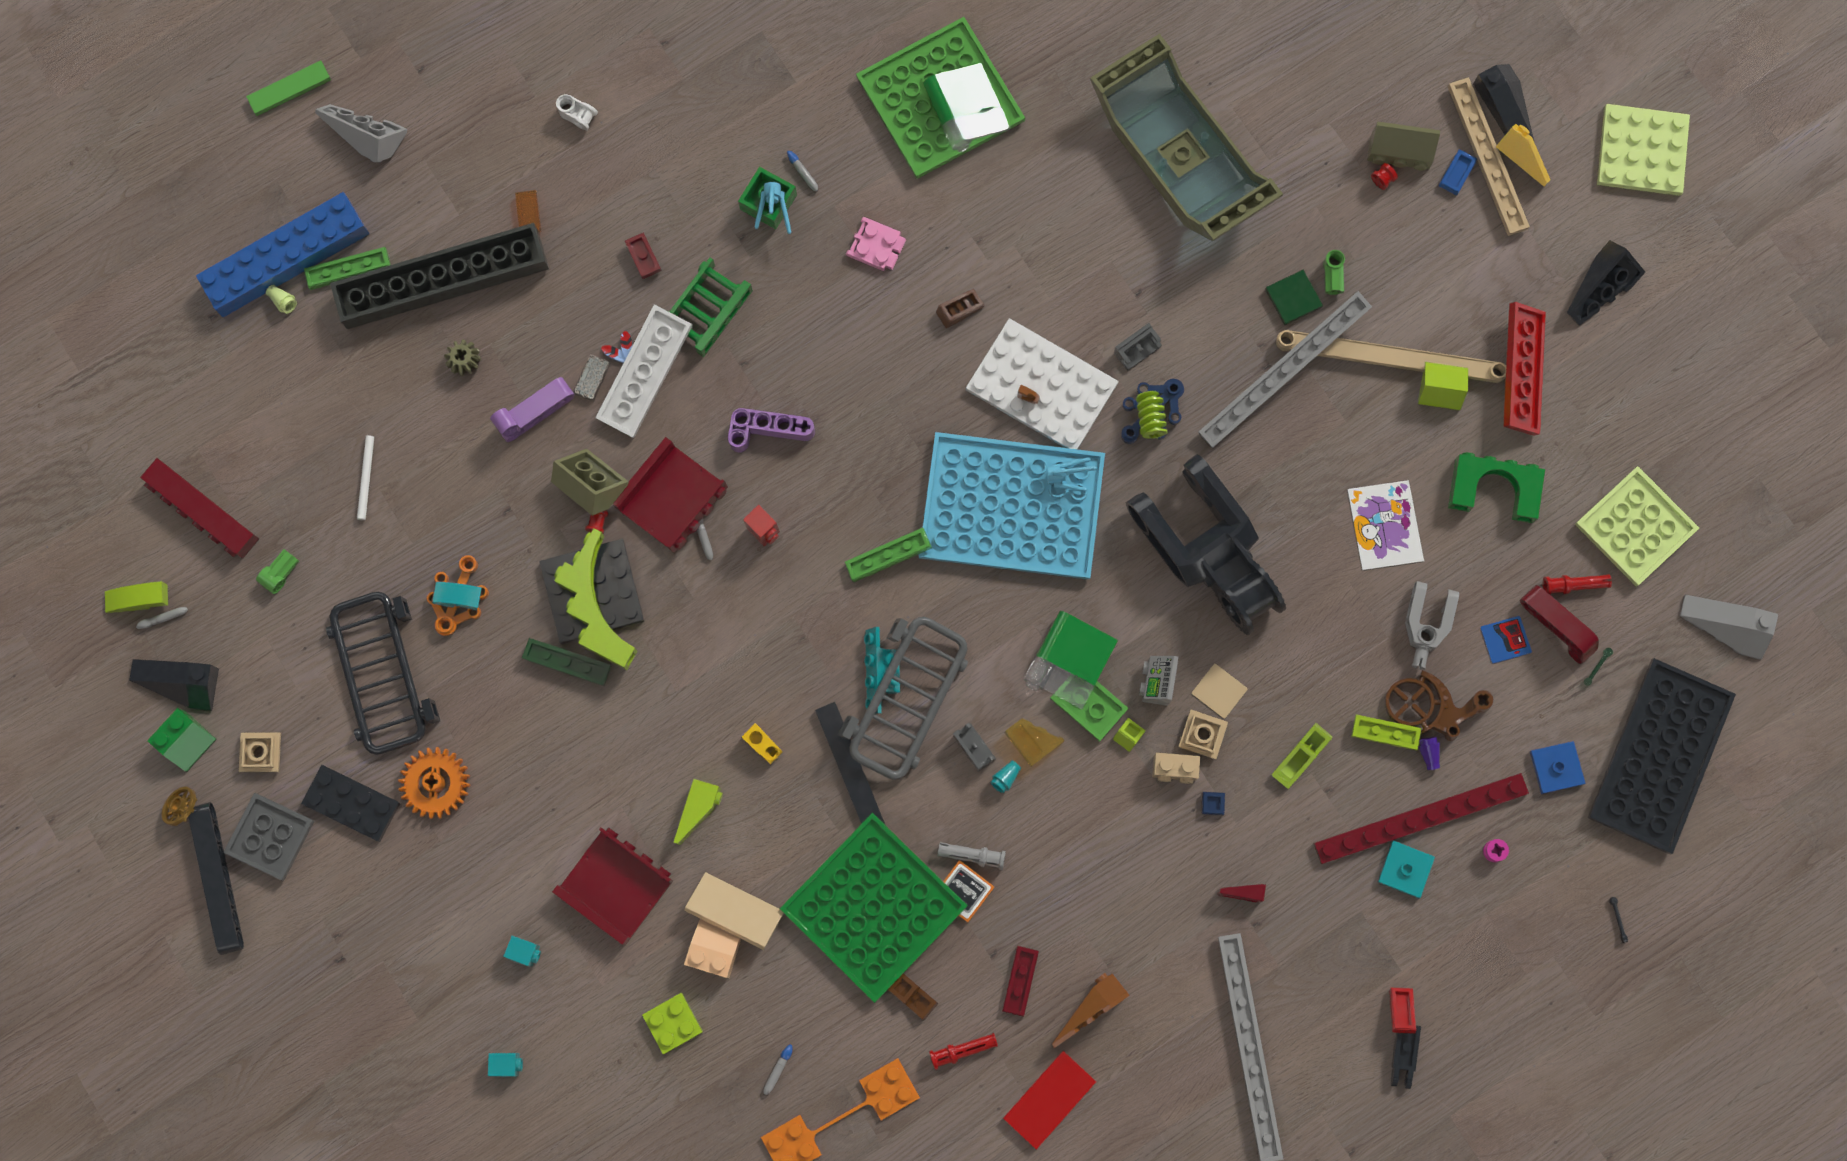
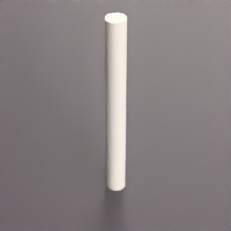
M366 436L357 513L358 520H366L374 436Z

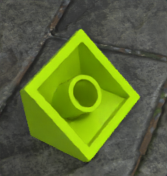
M1425 362L1417 404L1461 410L1468 392V368Z

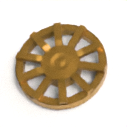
M180 787L171 793L163 805L162 820L170 826H178V824L186 822L187 817L191 812H194L193 808L197 802L195 791L189 787Z

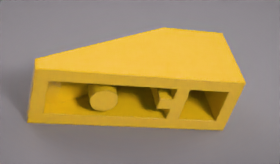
M1515 124L1497 144L1496 148L1545 187L1550 181V177L1534 140L1529 135L1530 132L1527 128Z

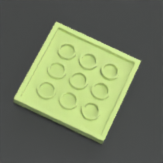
M1606 104L1603 115L1597 185L1681 196L1684 189L1690 115Z
M1638 466L1575 523L1636 587L1699 529Z

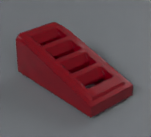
M1266 884L1225 887L1219 889L1217 895L1261 903L1264 901Z

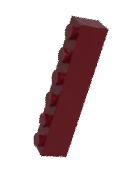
M158 458L141 475L140 478L146 482L143 486L152 493L158 491L162 495L160 499L169 506L173 503L178 507L176 510L178 514L185 519L188 516L193 519L192 525L201 532L204 529L210 533L208 537L216 544L222 542L226 546L224 550L232 557L238 555L244 558L258 542L259 538Z

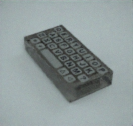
M590 354L575 387L574 394L594 402L611 363Z

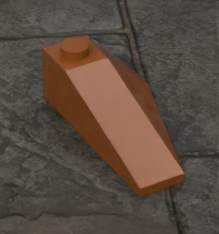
M1104 973L1095 979L1097 984L1091 988L1051 1043L1053 1048L1076 1034L1081 1028L1093 1022L1099 1015L1106 1013L1130 996L1113 974L1107 976Z

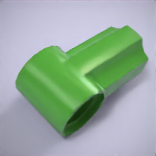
M1339 250L1328 252L1323 261L1325 294L1337 295L1344 293L1343 264L1345 257ZM1329 259H1337L1339 265L1330 264Z
M283 549L270 566H266L259 572L256 581L272 594H276L282 589L286 582L285 578L299 563V560Z

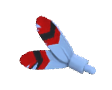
M624 331L620 337L622 351L610 345L601 347L602 352L607 357L621 363L625 362L633 346L631 336L627 331Z

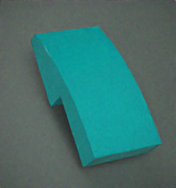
M436 582L432 603L452 608L459 606L477 610L481 587L459 583Z

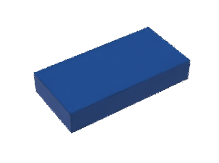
M1459 149L1439 187L1457 196L1477 158Z

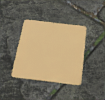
M1214 664L1193 690L1192 694L1222 718H1226L1247 691V687L1217 664Z

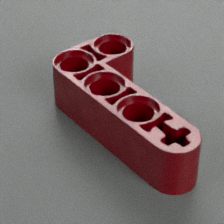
M1535 585L1519 600L1521 605L1568 646L1569 655L1577 663L1583 664L1598 650L1599 639L1597 635L1540 586Z

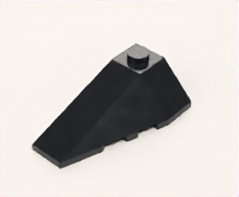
M1510 64L1495 65L1478 74L1473 85L1504 135L1517 124L1527 128L1530 132L1529 135L1534 140L1521 83Z
M133 659L129 681L190 709L212 711L219 668L211 664Z

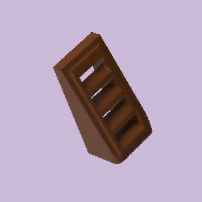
M973 288L938 305L936 314L945 328H949L982 309L985 305ZM967 298H970V299H971V301L973 302L974 306H971V304L969 303V301L967 300ZM961 302H962V303L964 304V306L966 307V310H964V308H963L962 305L960 304ZM954 306L959 313L955 312V310L953 309Z

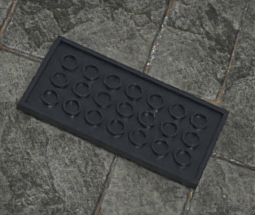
M1651 659L1588 818L1667 854H1673L1736 694L1658 659Z

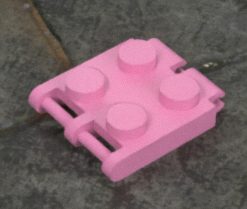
M863 217L861 220L862 225L858 233H855L853 237L855 240L850 250H847L846 255L882 271L885 268L893 270L898 259V255L893 253V251L900 253L906 239L900 236V231Z

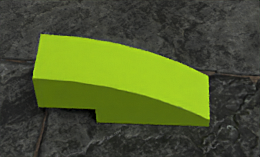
M162 581L124 586L105 591V613L150 609V607L168 606V585Z
M1315 723L1276 768L1272 776L1289 789L1333 736Z

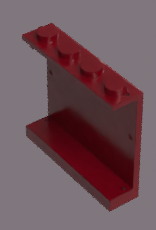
M665 437L629 480L627 487L615 500L613 506L675 553L677 549H681L685 545L691 532L694 533L700 526L699 521L712 512L715 502L725 496L728 486L723 479L719 480L676 448L673 442Z
M600 827L599 830L601 832L563 883L560 886L557 885L552 892L619 943L626 946L672 884L673 880L669 878L671 873L662 866L659 869L652 865L654 860L643 853L640 856L634 852L636 847L627 840L624 843L617 839L619 834L609 827L607 830Z

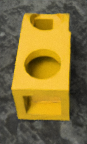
M756 723L741 737L770 765L783 753Z

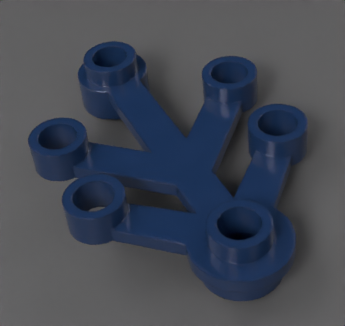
M1169 379L1164 385L1140 383L1137 387L1138 394L1143 393L1140 391V387L1145 386L1147 391H1157L1159 394H1162L1160 397L1163 398L1164 402L1159 405L1164 406L1170 400L1168 421L1172 425L1179 424L1182 416L1179 412L1178 399L1184 393L1183 383L1178 379ZM1171 386H1176V387H1177V391H1176V392H1172V391L1170 390V387H1171ZM1132 397L1125 398L1122 404L1123 409L1126 411L1137 409L1138 405L1137 401ZM1130 401L1133 403V406L1127 407L1125 402ZM1177 415L1179 419L1177 421H1173L1171 419V416ZM1140 419L1132 426L1128 425L1122 429L1121 439L1123 442L1132 444L1137 440L1138 431L1141 428L1139 425ZM1131 430L1134 432V435L1130 437L1126 432ZM1166 435L1156 439L1162 440L1166 437Z

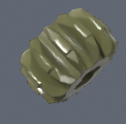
M462 339L459 345L457 341H454L455 347L448 346L447 350L450 353L444 354V358L448 360L445 363L446 366L451 368V372L454 374L459 372L460 376H464L465 371L472 375L471 368L478 369L479 366L476 362L481 361V357L478 356L480 350L474 348L473 342L467 344L466 340Z

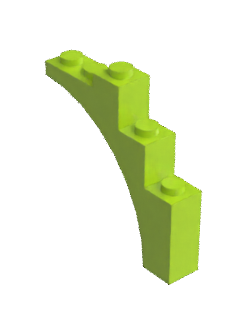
M593 529L584 538L583 544L585 545L581 552L578 551L575 554L573 566L566 562L563 566H559L555 572L554 577L556 579L554 581L557 585L576 594L575 597H571L566 606L568 610L566 612L571 617L588 625L579 634V644L587 650L628 670L638 651L622 640L609 627L598 606L594 589V567L604 535L602 532Z

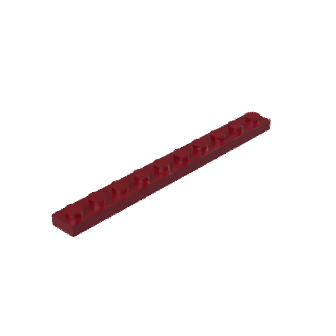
M1522 773L1313 844L1320 863L1324 864L1529 794Z

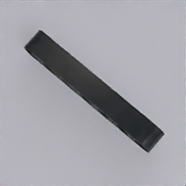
M208 802L194 806V812H191L188 819L216 949L219 955H224L242 950L244 948V941L225 853H223L224 848L216 811L213 804Z

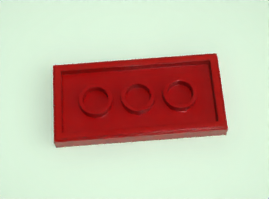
M1062 1051L1003 1119L1037 1150L1097 1081L1068 1054Z

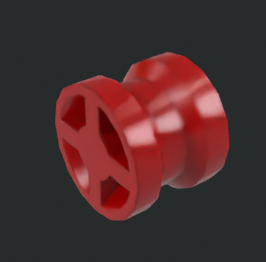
M1383 163L1380 166V170L1374 171L1371 174V178L1377 187L1385 190L1390 182L1397 180L1398 175L1389 164Z

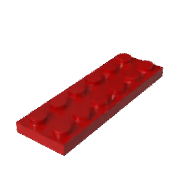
M1513 302L1509 303L1503 427L1535 436L1540 435L1546 312Z

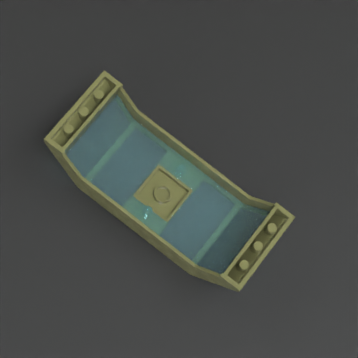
M1159 33L1092 76L1090 81L1112 131L1185 227L1214 241L1282 197L1283 193L1271 178L1268 179L1257 173L1182 77L1171 52L1172 49Z

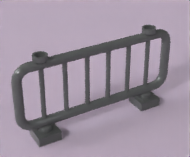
M927 617L914 619L908 628H906L909 623L902 618L895 620L886 638L892 642H899L900 639L902 641L860 725H857L859 719L847 716L837 735L848 740L853 737L849 748L850 754L855 761L892 780L904 777L910 768L915 769L920 758L916 755L957 672H963L968 664V661L964 659L968 649L965 639L960 634ZM921 625L927 626L955 641L959 646L955 659L915 638L914 634L917 628ZM911 640L953 662L945 678L904 656ZM901 660L943 681L936 697L894 675ZM892 679L933 701L926 717L884 695ZM882 699L924 720L916 736L875 715ZM872 718L914 740L907 755L865 734ZM862 738L904 759L900 769L892 771L860 754L858 746Z

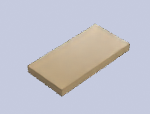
M706 872L684 910L762 950L765 949L784 914L779 908Z

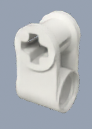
M567 94L559 96L556 101L560 116L583 130L589 129L590 121L593 116L598 114V111L591 105ZM566 104L571 105L568 110H564L562 107Z

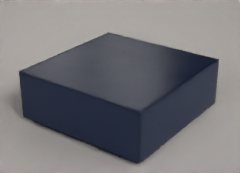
M1202 792V814L1224 816L1225 793Z

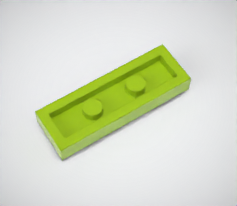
M1355 715L1351 737L1416 751L1418 750L1421 728Z

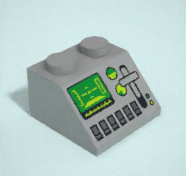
M1150 656L1148 661H1144L1142 674H1146L1145 683L1141 682L1139 695L1143 696L1142 702L1164 706L1169 705L1173 696L1178 664L1177 656Z

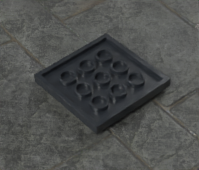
M623 538L601 544L594 567V589L603 618L612 630L644 622ZM578 551L539 561L560 644L578 640L582 629L588 627L587 624L571 617L566 612L568 610L566 608L568 601L571 597H575L576 594L557 585L554 581L556 579L554 575L558 567L563 566L565 562L573 566V558Z

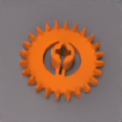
M439 747L435 748L434 753L430 748H427L426 755L419 750L418 759L411 755L413 763H404L408 771H400L405 778L398 779V782L404 784L403 787L398 788V791L406 792L401 799H409L405 806L408 808L414 806L412 813H417L421 810L420 817H424L427 812L429 819H433L435 813L438 818H442L443 811L450 815V808L458 810L456 803H464L461 796H468L464 788L470 787V784L465 782V780L470 778V775L463 774L468 767H460L463 759L460 758L455 761L456 753H452L449 756L448 749H444L441 754ZM432 768L431 772L425 774L422 779V786L429 791V798H427L420 790L419 781L422 774ZM442 768L450 777V786L446 794L438 798V793L445 788V779L440 775ZM434 779L438 781L433 786L429 785L430 781Z

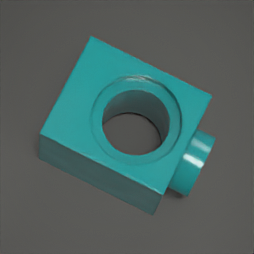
M511 936L503 957L532 967L533 963L536 964L540 958V945Z
M489 1053L488 1076H519V1072H522L523 1058H520V1053Z

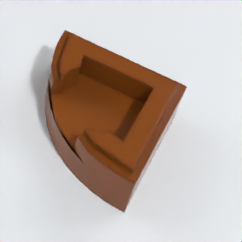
M1020 385L1017 397L1035 405L1038 404L1040 396L1032 389Z

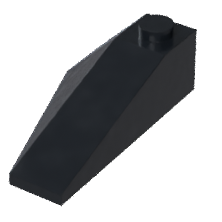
M1609 240L1595 256L1567 314L1580 326L1598 313L1600 307L1605 303H1612L1616 300L1615 296L1619 293L1630 290L1646 271L1625 247Z

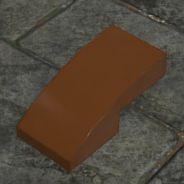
M904 973L888 989L922 1020H925L938 1005L932 997Z

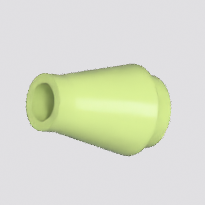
M275 285L267 288L266 295L270 297L280 312L288 314L296 308L297 301L293 295L277 288Z

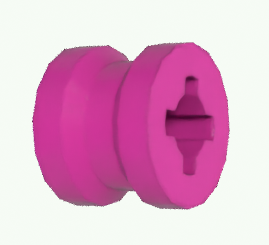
M1500 839L1487 842L1483 848V855L1490 862L1502 861L1506 859L1509 853L1507 843Z

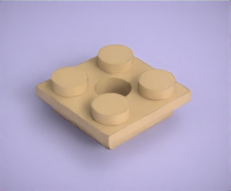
M1190 710L1178 747L1216 760L1228 722ZM1205 728L1209 731L1210 736L1207 740L1199 738V729Z
M241 733L239 772H279L281 733ZM262 746L264 753L261 757L256 758L254 751L257 747Z

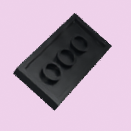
M321 765L301 804L381 842L400 802Z

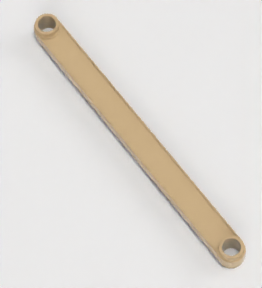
M1284 330L1278 334L1276 345L1280 350L1289 352L1309 333ZM1287 337L1290 339L1291 343L1284 344L1281 341V338ZM1336 338L1317 355L1423 372L1425 362L1466 367L1468 368V379L1499 383L1506 378V365L1501 362ZM1493 369H1498L1502 376H1496L1493 373Z

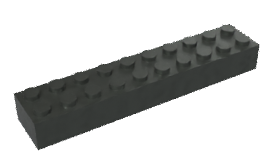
M531 223L332 282L330 285L340 322L346 329H351L548 270L549 266L539 232L535 224Z

